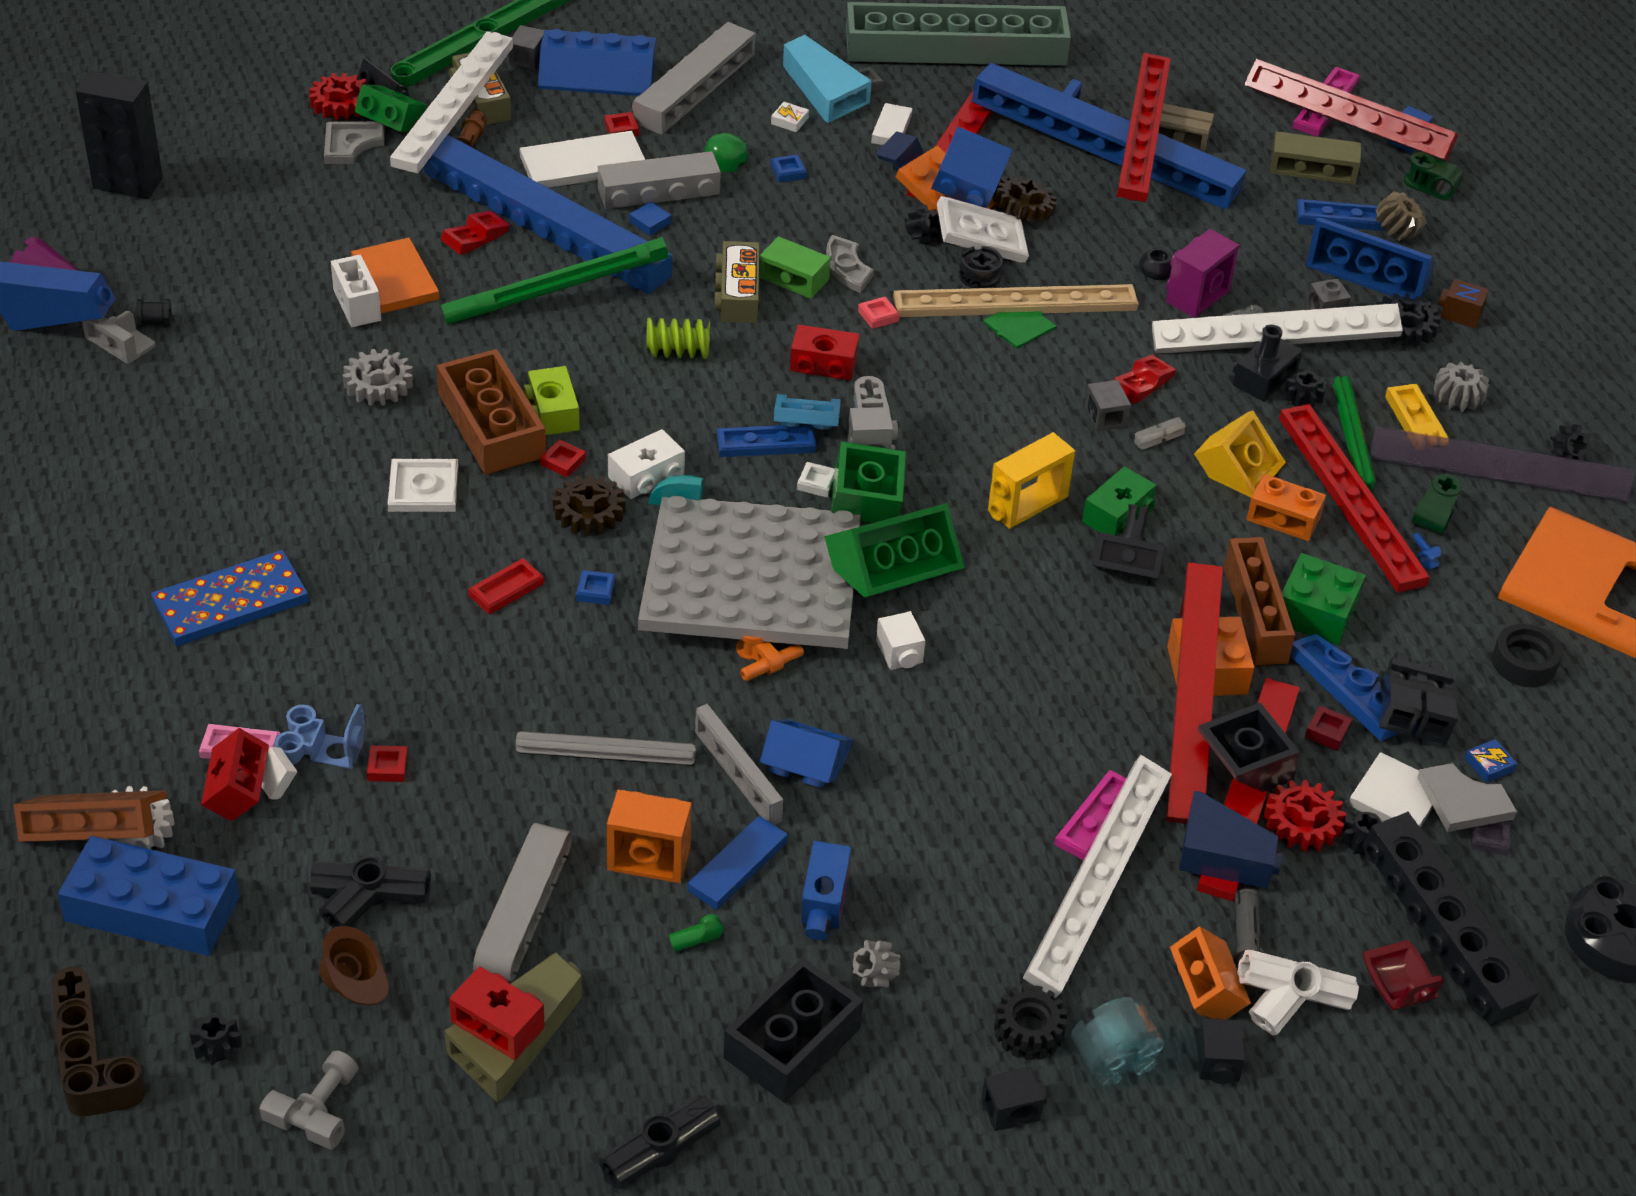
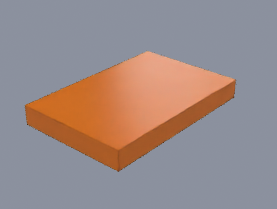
M410 238L351 251V256L361 254L379 291L381 314L440 299L439 290Z

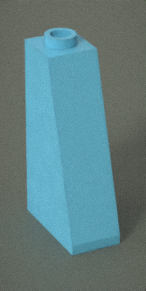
M803 35L784 44L783 67L827 123L870 103L872 81L811 38Z

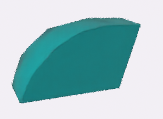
M694 475L670 476L660 481L652 490L648 504L661 505L662 497L670 498L672 496H681L690 500H701L704 478Z

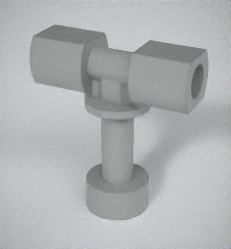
M332 1051L323 1063L322 1069L325 1076L311 1094L302 1093L296 1100L275 1090L270 1091L259 1107L262 1120L284 1130H288L292 1125L305 1130L307 1140L333 1150L341 1141L345 1128L343 1119L327 1113L328 1111L324 1103L339 1083L343 1085L349 1084L359 1070L355 1060L341 1051Z

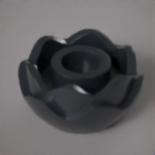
M1153 248L1141 256L1138 266L1145 276L1155 280H1163L1170 277L1172 269L1170 262L1173 256L1165 249Z

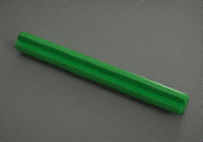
M1336 376L1332 386L1351 464L1371 491L1374 489L1376 480L1351 380L1348 376Z

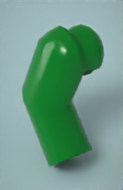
M707 914L701 918L700 924L670 933V942L675 952L713 942L721 937L724 926L717 915Z

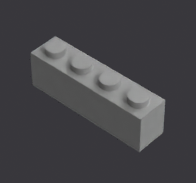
M712 151L598 166V190L605 209L720 194L721 172Z

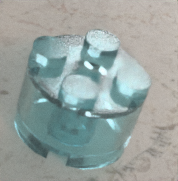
M1132 997L1118 998L1099 1006L1092 1011L1095 1017L1092 1021L1085 1025L1083 1020H1081L1072 1031L1071 1037L1093 1078L1099 1082L1102 1088L1117 1084L1123 1078L1122 1074L1135 1070L1137 1075L1153 1070L1158 1064L1155 1057L1162 1051L1165 1044L1143 1001L1138 998L1137 1003H1135Z

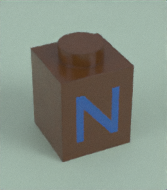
M1454 279L1450 289L1444 288L1438 303V306L1443 307L1441 318L1476 328L1484 310L1489 289Z

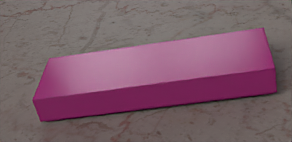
M1109 770L1056 836L1054 845L1084 860L1126 778Z

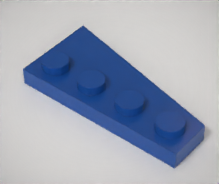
M1317 634L1293 642L1290 656L1378 740L1383 741L1400 734L1379 728V718L1382 714V698L1378 674L1369 668L1364 669L1351 664L1352 657Z

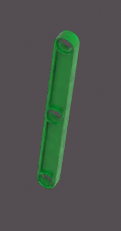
M515 0L394 64L391 67V78L398 82L399 85H404L405 87L414 85L453 64L452 56L471 53L486 32H495L505 36L518 29L520 25L523 26L570 0Z

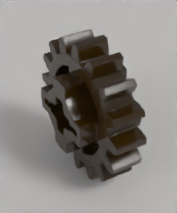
M1008 176L1007 180L1001 178L993 195V201L998 203L997 207L1006 209L1005 214H1013L1016 216V219H1021L1022 221L1025 218L1028 222H1031L1032 219L1039 223L1043 219L1048 221L1050 216H1053L1057 205V197L1051 196V190H1044L1043 184L1037 185V181L1030 178L1024 180L1021 176H1019L1018 180L1012 176Z
M589 474L587 479L582 480L577 475L575 476L574 483L565 480L563 481V488H556L555 490L556 496L553 497L555 520H561L562 528L572 526V533L574 534L579 532L580 529L585 530L586 536H590L591 530H597L599 534H604L603 527L607 526L610 529H614L615 521L622 522L623 513L626 511L623 489H617V482L615 481L607 484L605 476L595 480L593 475Z

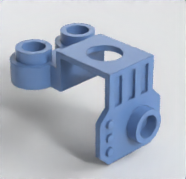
M356 704L346 727L344 737L326 734L324 720L316 718V712L311 706L297 705L287 712L286 717L289 731L279 734L274 741V746L282 748L292 765L298 763L305 754L310 755V761L353 769L364 744L363 726L365 721L363 704ZM340 743L344 746L345 757L333 759L327 755L326 751L329 746Z

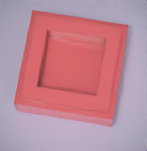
M886 296L858 304V312L872 329L899 321L900 314Z

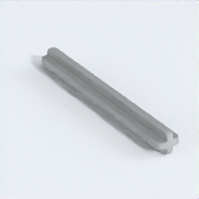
M526 731L517 733L515 744L516 751L519 753L693 765L696 756V747L693 743Z

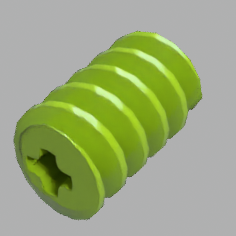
M647 318L646 351L650 349L653 358H657L660 349L663 350L665 358H669L672 350L675 349L678 358H682L684 351L688 350L690 358L694 359L697 351L700 350L703 359H707L709 354L710 321L707 328H704L702 320L698 319L695 327L692 328L689 319H685L681 328L676 318L672 319L669 327L666 326L664 318H660L657 327H654L652 319Z

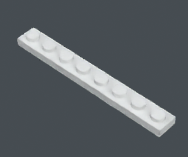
M495 32L485 33L390 156L391 167L414 173L420 172L512 50V37L503 36Z
M1398 303L1152 322L1155 353L1253 347L1258 341L1261 342L1263 327L1265 328L1266 325L1270 324L1279 326L1283 330L1281 339L1291 344L1399 337L1403 331Z
M1142 755L1138 757L1023 976V979L1034 986L1043 987L1042 991L1047 993L1051 990L1054 992L1055 999L1060 995L1172 775Z

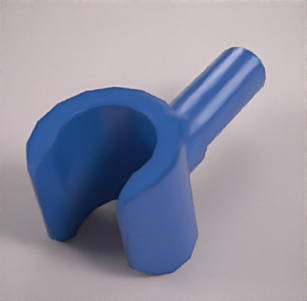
M1415 533L1413 539L1422 550L1418 554V560L1426 570L1439 566L1440 562L1436 558L1441 556L1440 547H1430L1420 533Z

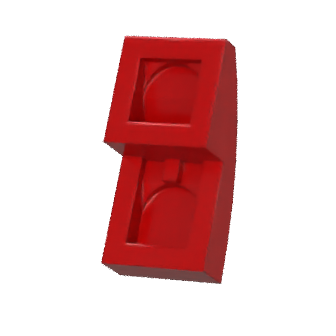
M492 211L468 215L466 225L443 229L441 241L461 255L469 253L502 236L509 230L510 225Z
M1149 355L1136 360L1131 372L1117 376L1113 380L1119 381L1128 400L1135 404L1169 381L1175 375L1177 369L1156 356Z

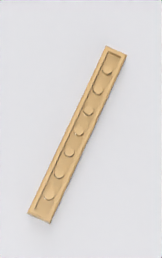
M1133 284L898 290L893 293L895 309L900 314V317L994 315L998 312L1041 311L1042 313L1137 311L1138 300Z

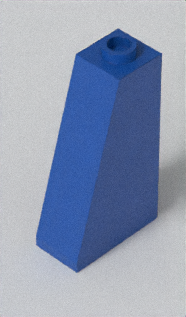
M0 261V314L11 330L18 331L100 319L104 317L116 300L101 273Z

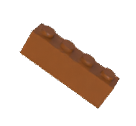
M1263 537L1230 539L1224 570L1238 615L1242 619L1254 665L1288 664L1295 633Z

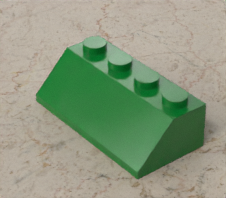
M948 503L824 536L833 570L863 597L965 568Z

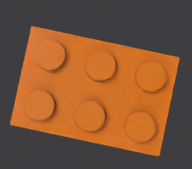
M938 145L898 169L895 176L918 200L927 205L929 210L936 209V212H938L937 202L940 196L952 198L931 189L945 155V152ZM992 198L987 208L995 210L998 203L994 202Z

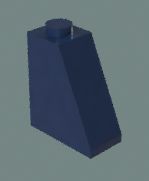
M1199 791L1193 792L1179 870L1268 889L1271 875H1279L1283 853L1276 852L1278 836Z

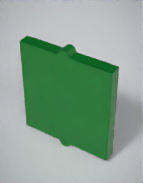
M1041 311L998 312L983 320L984 324L997 333V337H1002L1016 349L1056 328V325L1045 318Z

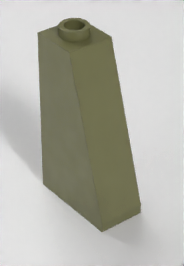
M555 952L511 983L512 986L524 993L530 992L534 994L544 1004L545 1028L515 1061L455 1024L444 1031L446 1053L498 1103L507 1095L582 999L583 977L580 970L574 963L566 962Z

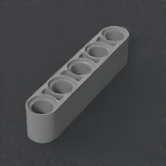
M534 823L531 826L477 947L473 963L474 971L481 966L492 974L498 973L506 980L514 981L516 975H513V972H518L529 946L526 942H531L541 919V915L538 914L539 912H544L554 888L551 884H556L566 858H563V856H568L572 842L571 831Z

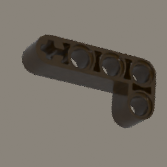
M76 966L61 969L52 979V993L61 1085L69 1111L81 1117L128 1109L138 1105L146 1094L139 1062L129 1056L100 1060L95 1004L88 974L84 969ZM76 993L77 998L71 999V995Z

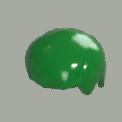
M732 133L715 134L709 138L705 145L704 152H713L720 172H734L739 164L745 165L748 158L747 144L739 136Z

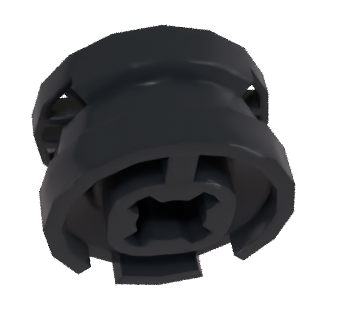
M973 246L962 253L959 277L966 286L970 288H993L1000 283L1003 258L997 250L982 246L980 250H975Z

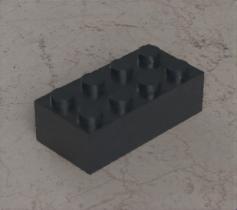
M90 71L76 90V97L93 189L149 199L162 181L163 175L148 81Z

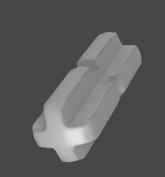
M1175 417L1158 424V428L1157 425L1138 431L1135 433L1134 443L1140 450H1145L1161 444L1162 439L1166 442L1182 436L1185 433V422H1182L1181 418Z

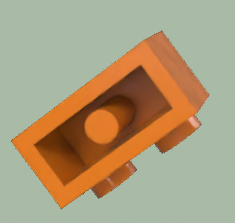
M1263 474L1251 497L1246 520L1309 541L1321 518L1326 495Z
M1199 926L1170 946L1178 971L1190 997V1002L1198 1014L1211 1019L1227 1020L1251 1003L1244 985L1239 983L1238 970L1225 940Z

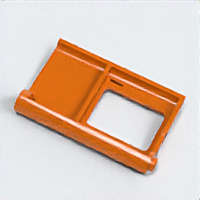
M1550 506L1505 580L1498 598L1636 658V619L1605 605V601L1624 567L1627 566L1636 570V542Z

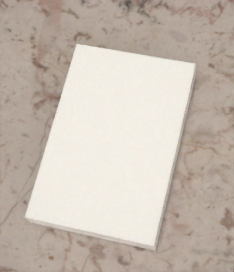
M940 196L937 202L943 242L965 248L974 246L975 250H980L982 246L997 250L1002 255V258L1016 262H1026L1029 254L1021 219L1018 220L1013 215H1007L988 208Z

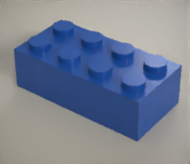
M90 836L59 890L58 898L65 922L210 956L240 898L235 869Z

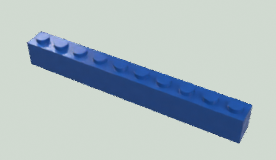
M990 63L975 79L971 102L1122 166L1130 125L1129 120L994 63ZM1158 133L1151 178L1205 202L1228 209L1241 192L1247 170Z
M448 134L423 166L424 173L430 178L443 182L452 190H457L467 195L473 201L491 208L495 213L502 214L513 220L517 225L526 227L537 233L539 237L548 239L559 245L563 250L570 251L581 257L584 261L648 242ZM668 252L669 258L641 267H634L611 276H616L627 282L631 287L650 294L672 277V254Z

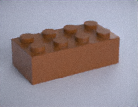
M497 349L436 365L438 395L485 475L539 460L546 453L545 427Z

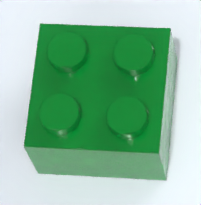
M841 441L834 467L831 513L846 510L853 515H861L860 522L875 523L899 516L903 503L906 451Z
M1301 553L1282 591L1293 630L1307 635L1317 634L1326 641L1339 645L1359 603L1366 575Z

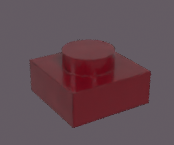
M1319 705L1307 727L1305 738L1338 751L1351 727L1353 718Z

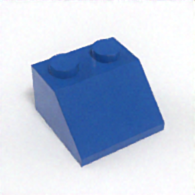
M957 127L931 189L956 200L987 208L1001 179L1012 149Z
M790 719L771 720L760 763L770 765L768 771L771 773L789 777L790 772L803 775L802 782L824 787L825 782L832 783L836 781L854 739Z

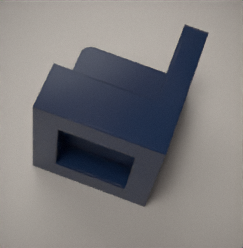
M898 131L876 152L878 159L893 163L897 171L924 154L917 137Z

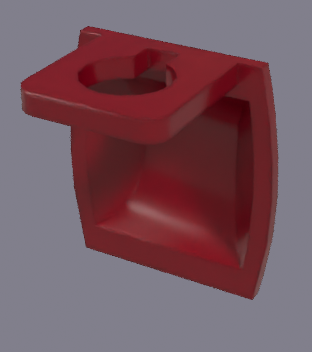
M1409 940L1362 953L1372 981L1393 1011L1438 998L1437 991L1444 980L1441 975L1431 976L1421 955Z

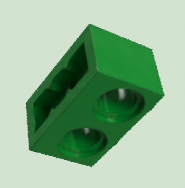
M362 84L355 113L400 132H410L426 111L427 104L382 85Z

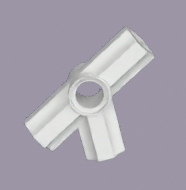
M1245 950L1242 959L1239 960L1237 971L1239 983L1266 990L1249 1010V1013L1252 1017L1251 1019L1271 1035H1277L1305 1000L1343 1010H1351L1353 1003L1357 1000L1359 986L1354 976L1319 968L1311 962H1296L1253 950ZM1297 971L1302 978V984L1299 989L1294 982V976Z

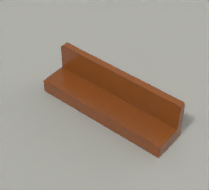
M166 790L42 795L14 804L18 841L89 839L90 836L104 839L144 838L154 834L150 804L166 799Z

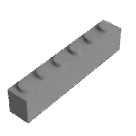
M730 22L716 30L707 40L700 43L695 50L685 56L676 66L669 69L664 76L635 98L632 104V111L637 125L661 135L665 133L755 55L756 33Z

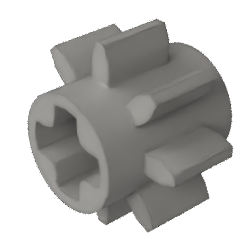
M865 940L864 948L854 953L853 973L863 977L861 980L862 986L888 988L889 980L899 976V959L901 956L891 952V942Z

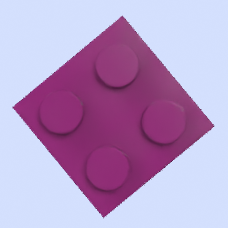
M1209 229L1201 236L1195 237L1185 248L1176 251L1170 262L1172 269L1166 285L1168 290L1166 302L1196 318L1222 298L1231 289L1239 244Z

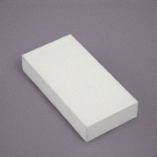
M885 103L872 133L871 143L884 145L896 131L905 134L912 117V108Z

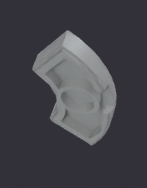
M832 235L826 248V255L831 257L830 272L843 285L861 293L872 279L874 269L863 264L858 258V243Z

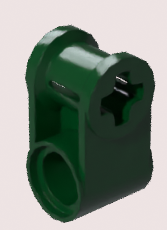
M1417 152L1411 155L1410 171L1403 180L1405 185L1412 189L1432 195L1440 200H1448L1460 186L1464 175L1462 170L1454 164L1439 160L1424 152Z
M1449 474L1437 475L1425 496L1421 498L1411 524L1443 536V531L1448 527L1455 510V502L1462 489V484L1458 478Z

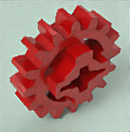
M332 73L328 78L322 76L321 82L314 81L313 87L309 88L310 107L314 108L316 114L323 112V118H328L331 115L334 116V120H338L340 116H344L346 120H349L352 114L359 117L361 115L355 113V108L362 84L367 85L366 79L358 80V75L347 77V73H343L340 77H337L335 73Z
M1303 779L1301 786H1297L1294 781L1289 780L1287 789L1278 785L1276 786L1275 794H1269L1264 818L1268 819L1267 830H1277L1276 836H1278V840L1283 838L1288 840L1287 847L1292 848L1297 843L1301 845V849L1304 852L1307 851L1308 845H1313L1317 851H1321L1323 843L1332 846L1334 845L1335 838H1340L1346 812L1341 811L1342 801H1333L1335 794L1333 790L1324 793L1321 791L1322 784L1320 783L1313 788L1309 787L1307 780Z

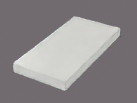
M632 131L520 148V158L528 177L547 188L598 180L599 165L645 160Z

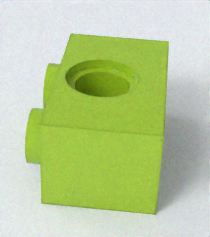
M561 366L528 371L529 384L523 385L524 394L529 402L532 403L533 409L543 423L546 435L578 431L579 406L567 367Z

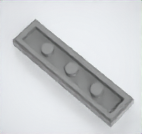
M705 704L696 708L695 733L758 814L773 825L781 823L783 798L711 707Z

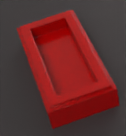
M522 558L468 588V595L490 615L543 585L544 576Z

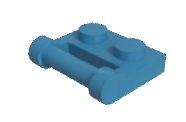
M777 394L774 421L788 427H796L801 423L813 424V427L817 429H830L832 426H838L841 399L831 398L830 402L787 398V395Z

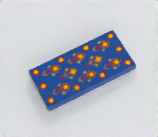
M283 550L151 593L152 602L175 646L309 602L308 593Z

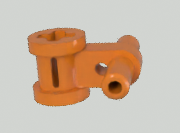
M742 636L743 640L739 639L736 644V651L739 656L747 660H756L755 663L741 669L740 675L745 681L754 679L764 673L773 674L783 669L784 664L804 654V649L799 644H794L781 651H777L770 642L762 641V638Z

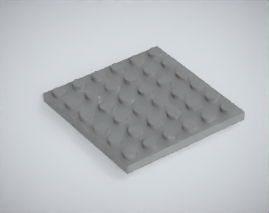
M681 496L662 497L638 617V630L742 640V636L762 638V641L848 649L854 588L833 570L824 536L860 527L861 515H853L846 510L831 513L830 510H818L812 507L795 508L777 504L761 505L748 502L717 501L715 499L690 500Z

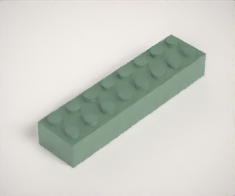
M847 2L846 42L848 61L1067 66L1071 36L1065 6Z

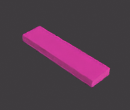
M1335 67L1323 84L1351 94L1360 81V75ZM1303 108L1294 120L1292 128L1319 137L1331 121V118Z

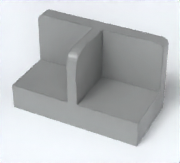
M125 311L117 317L112 316L108 319L103 317L82 321L85 338L127 364H130L156 346L155 341L136 330L134 314L130 311Z

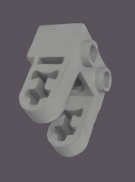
M873 376L861 377L856 380L854 386L855 408H850L848 442L895 450L892 440H897L898 425L897 420H891L884 384L880 379ZM867 391L871 392L873 398H867Z

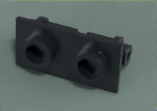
M363 58L358 80L366 79L367 85H382L409 97L407 87L399 85L398 82L383 72L379 66H375L369 60Z

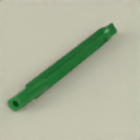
M663 237L520 282L441 304V308L447 325L497 311L500 308L634 267H641L669 258L667 246Z

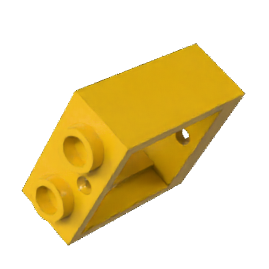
M1052 432L994 463L988 511L992 518L996 521H1001L1010 529L1067 498L1075 450ZM1038 476L1036 483L1021 490L1022 484Z

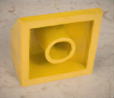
M1253 410L1209 436L1194 453L1209 478L1249 497H1252L1263 474L1274 477L1286 463Z

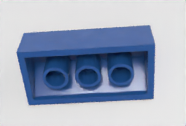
M544 30L540 50L538 89L640 96L653 83L656 66V38L643 35L625 36L616 33L597 34L588 31Z
M1320 217L1315 222L1306 262L1307 267L1393 296V293H1397L1400 297H1404L1406 293H1409L1410 298L1415 299L1417 296H1420L1421 300L1430 286L1436 264L1430 255Z

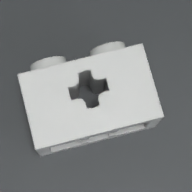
M361 254L331 261L333 290L351 328L381 321L379 291Z
M662 429L608 454V477L612 481L617 482V486L623 489L630 499L651 492L660 481L670 476L683 475L685 472V451Z

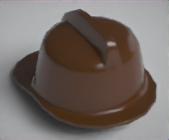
M349 926L335 927L328 932L322 942L323 956L319 962V973L322 981L329 989L339 993L341 997L357 1004L369 1006L382 1002L388 994L389 985L375 943L364 932Z

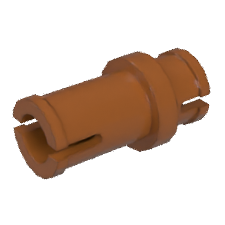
M477 110L472 111L464 119L462 131L456 139L473 148L476 139L482 136L485 131L487 117H483L484 113Z

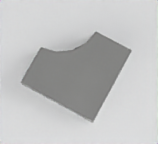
M377 121L326 122L324 164H354L356 157L363 151L373 147L384 146L385 125Z
M1453 763L1419 770L1417 778L1447 832L1514 820L1517 810L1502 784H1485L1474 781L1462 774Z

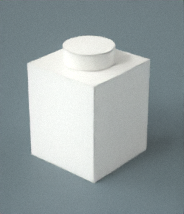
M911 611L878 618L876 642L889 669L912 668L917 664L923 663L925 639Z

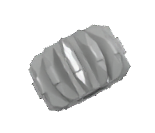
M1461 361L1458 365L1448 363L1446 368H1440L1439 373H1437L1434 396L1439 397V404L1448 403L1449 410L1455 406L1458 407L1461 413L1466 407L1471 411H1475L1476 407L1482 406L1483 401L1486 400L1489 379L1484 376V370L1474 369L1473 364L1467 366Z

